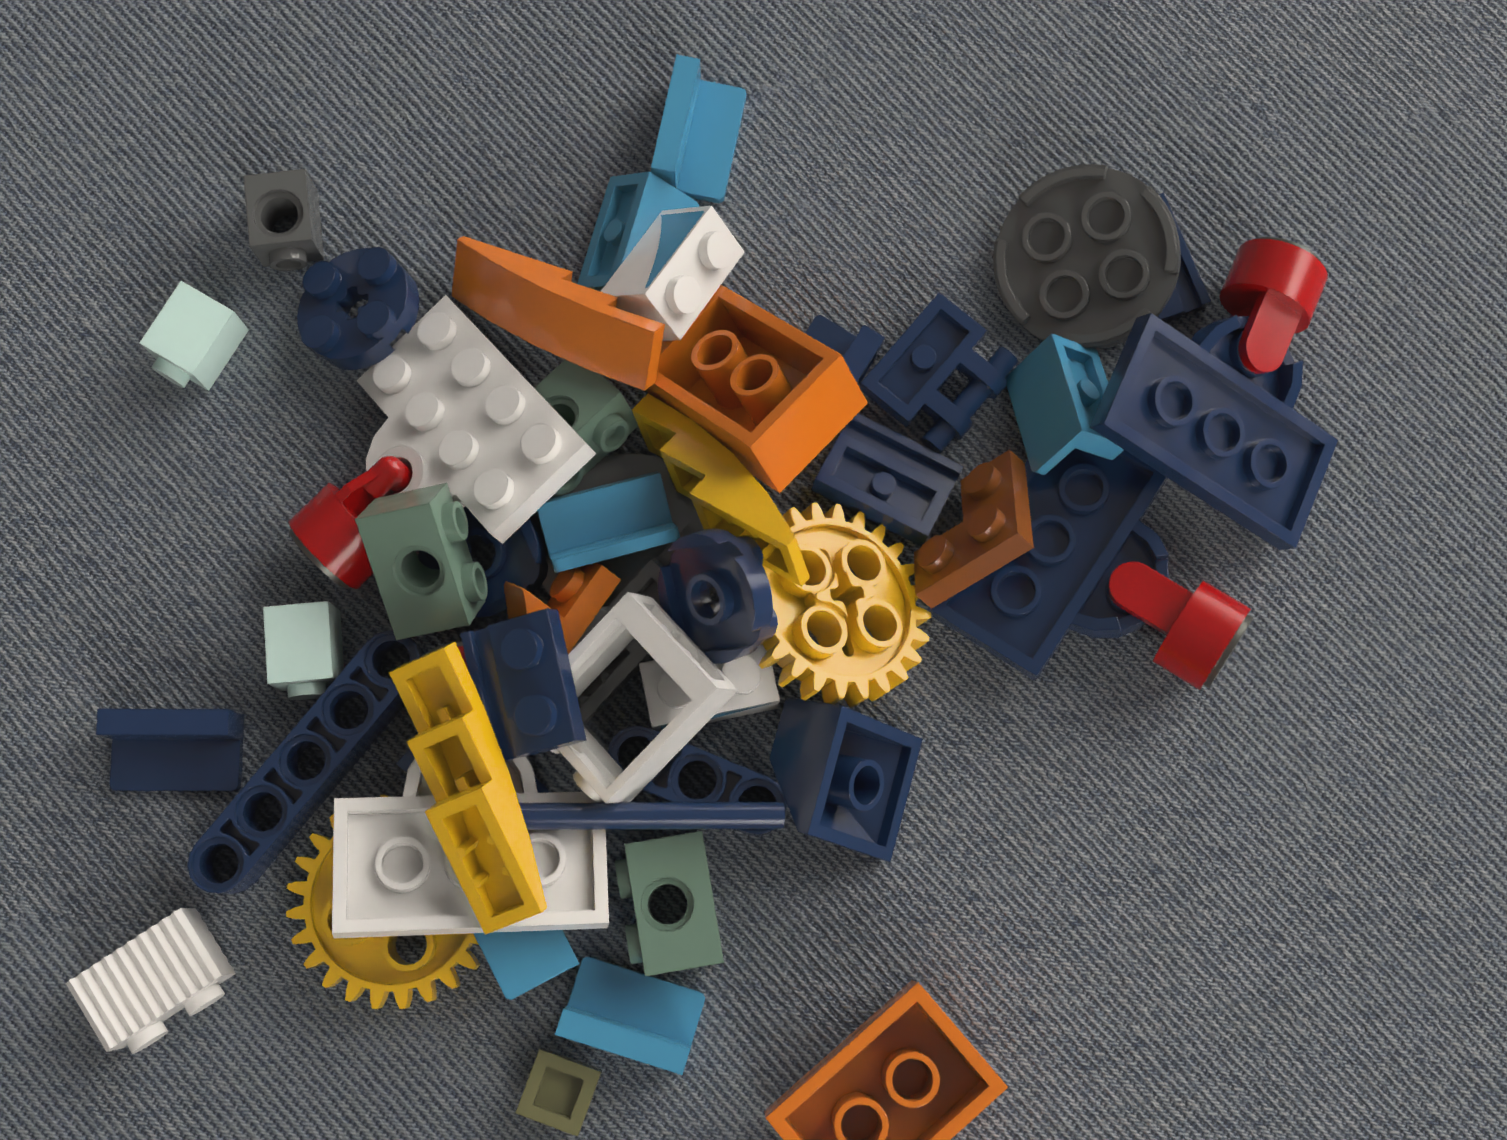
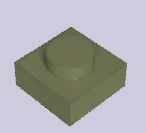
M541 1047L537 1053L515 1113L578 1137L603 1070Z

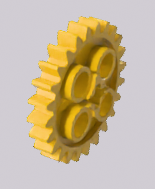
M817 502L810 504L801 513L795 507H792L782 516L796 536L810 578L801 587L763 566L771 587L773 609L778 618L776 633L771 638L763 640L760 644L763 645L767 652L762 657L759 666L761 669L777 663L782 668L778 685L782 688L795 678L801 681L800 695L801 699L805 701L821 690L824 703L836 704L843 698L850 708L857 706L867 698L873 702L909 678L907 671L918 665L922 660L915 650L929 642L930 637L917 628L931 618V612L916 606L915 601L919 598L915 595V585H911L909 577L915 573L914 564L901 565L897 559L904 548L902 542L893 544L890 547H887L882 542L886 530L883 524L872 532L865 530V516L861 511L846 522L840 504H835L825 514H823ZM864 625L870 630L873 637L866 631ZM808 630L816 637L819 645L811 639Z
M380 795V797H391L388 795ZM333 814V815H331L329 818H330L331 826H332V828H333V830H334V814ZM316 833L310 835L309 838L320 853L316 859L310 857L296 858L295 862L309 874L307 881L288 883L287 889L304 896L303 905L286 911V917L305 919L306 928L297 933L291 941L293 944H313L315 950L303 964L306 969L325 963L330 967L324 977L323 987L330 988L340 983L343 979L347 980L345 1000L348 1002L356 1001L365 989H370L372 1009L382 1008L389 992L393 991L399 1009H405L411 1005L413 988H417L420 995L428 1003L437 999L435 980L440 979L451 989L461 985L459 976L454 968L458 963L473 970L480 966L478 959L470 951L473 944L479 945L473 933L425 935L427 942L425 954L414 964L406 962L399 956L396 949L397 936L333 938V837L330 839Z

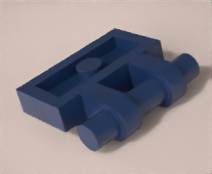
M939 292L860 384V389L906 428L921 410L926 412L933 418L935 423L924 434L922 441L929 449L941 454L953 438L957 440L962 439L973 426L970 418L987 398L995 399L1007 386L1005 377L1016 366L1018 360L1014 354L1004 347H999L988 361L975 352V347L984 338L987 330ZM958 369L968 378L969 383L951 402L939 392V389Z

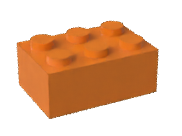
M720 285L681 340L662 341L656 382L647 389L650 395L696 422L730 450L754 477L779 494L868 404L840 353L723 285Z
M911 980L764 1112L766 1120L783 1140H951L1000 1096L1008 1086L922 985L917 981Z

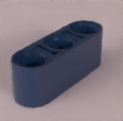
M638 725L626 727L614 736L609 744L608 754L623 769L620 758L625 746L636 740L651 743L660 732ZM686 744L641 790L666 802H739V799L745 792L758 788L768 792L774 799V802H783L785 812L787 807L780 785L771 778L689 744ZM695 764L707 766L716 776V786L713 792L706 798L698 800L684 795L679 787V779L682 772ZM775 829L734 830L757 837L767 835Z

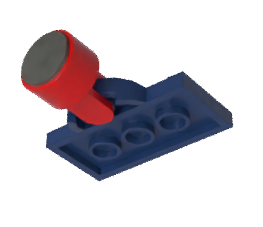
M1276 237L1252 239L1244 242L1239 247L1219 295L1220 302L1231 314L1230 317L1214 321L1200 329L1191 340L1152 313L1137 317L1090 425L1091 429L1279 550L1297 547L1338 442V439L1293 409L1302 387L1303 360L1294 362L1288 347L1295 333L1302 332L1308 328L1327 282L1328 273L1321 260L1309 249L1286 239Z
M1076 448L1045 475L1032 472L1029 460L1025 463L1034 548L934 608H928L932 617L1035 681L1069 629L1092 638H1119L1148 624L1166 635L1152 662L1198 690H1201L1203 685L1210 688L1253 620V617L1248 615L1251 608L1204 580L1196 591L1192 593L1169 579V554L1158 534L1141 522V519L1168 480L1167 477L1125 450L1113 460H1109Z

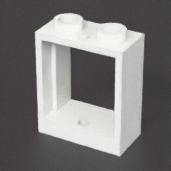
M627 592L568 654L577 698L635 638L688 695L691 701L625 770L617 764L585 727L584 731L587 741L550 750L555 754L562 753L577 770L573 774L576 784L584 793L597 802H631L738 691L652 597Z

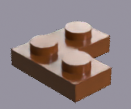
M1010 449L992 461L976 466L968 476L960 480L963 522L942 535L930 538L921 548L914 551L915 595L931 609L1034 548L1025 463Z

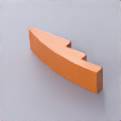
M465 236L457 239L452 286L453 298L486 320L526 342L587 370L644 391L656 382L665 328L664 323L618 309V297L573 283L572 271Z

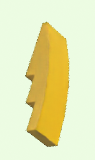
M648 393L632 409L648 450L663 458L676 491L692 499L703 529H722L736 537L745 535L753 538L762 550V565L802 587L810 577L796 536L768 492L730 450L692 419Z
M456 642L450 643L389 672L418 732L416 736L406 742L436 801L433 806L425 811L426 816L484 934L486 935L542 913L547 908L530 836L514 785L483 702Z

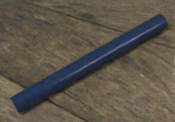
M783 802L519 803L527 830L783 829L785 823Z

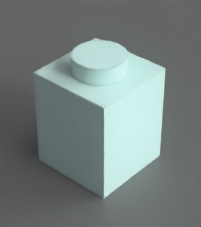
M180 281L140 341V344L156 359L151 368L158 374L182 388H185L189 380L209 391L249 329L233 310Z
M329 601L263 607L267 684L281 691H287L288 699L290 700L320 698L327 687L331 685L344 669L340 610Z

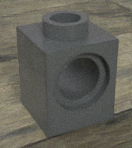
M298 169L244 175L249 247L264 267L270 266V268L278 271H296L305 268L307 262L324 260L319 195L307 170ZM288 215L298 217L296 224L289 231L284 233L272 232L275 223L280 218Z

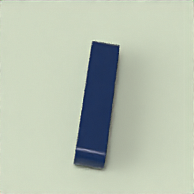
M386 630L377 633L365 643L196 842L189 854L187 867L190 878L197 887L210 893L237 894L248 890L258 881L405 706L392 679L383 676L381 662L385 654L395 648L408 649L411 657L410 662L426 655L424 650L411 637L396 640L393 630ZM356 696L364 697L368 705L366 719L356 728L345 729L339 718L340 709L350 698ZM320 746L324 751L325 766L315 778L304 780L299 774L298 759L307 748ZM274 795L281 803L282 816L275 827L264 831L257 824L255 817L256 809L262 800ZM229 846L237 854L239 860L238 869L231 879L222 882L214 874L213 861L221 849Z

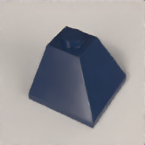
M786 697L769 760L797 831L879 860L891 862L923 739L841 705Z

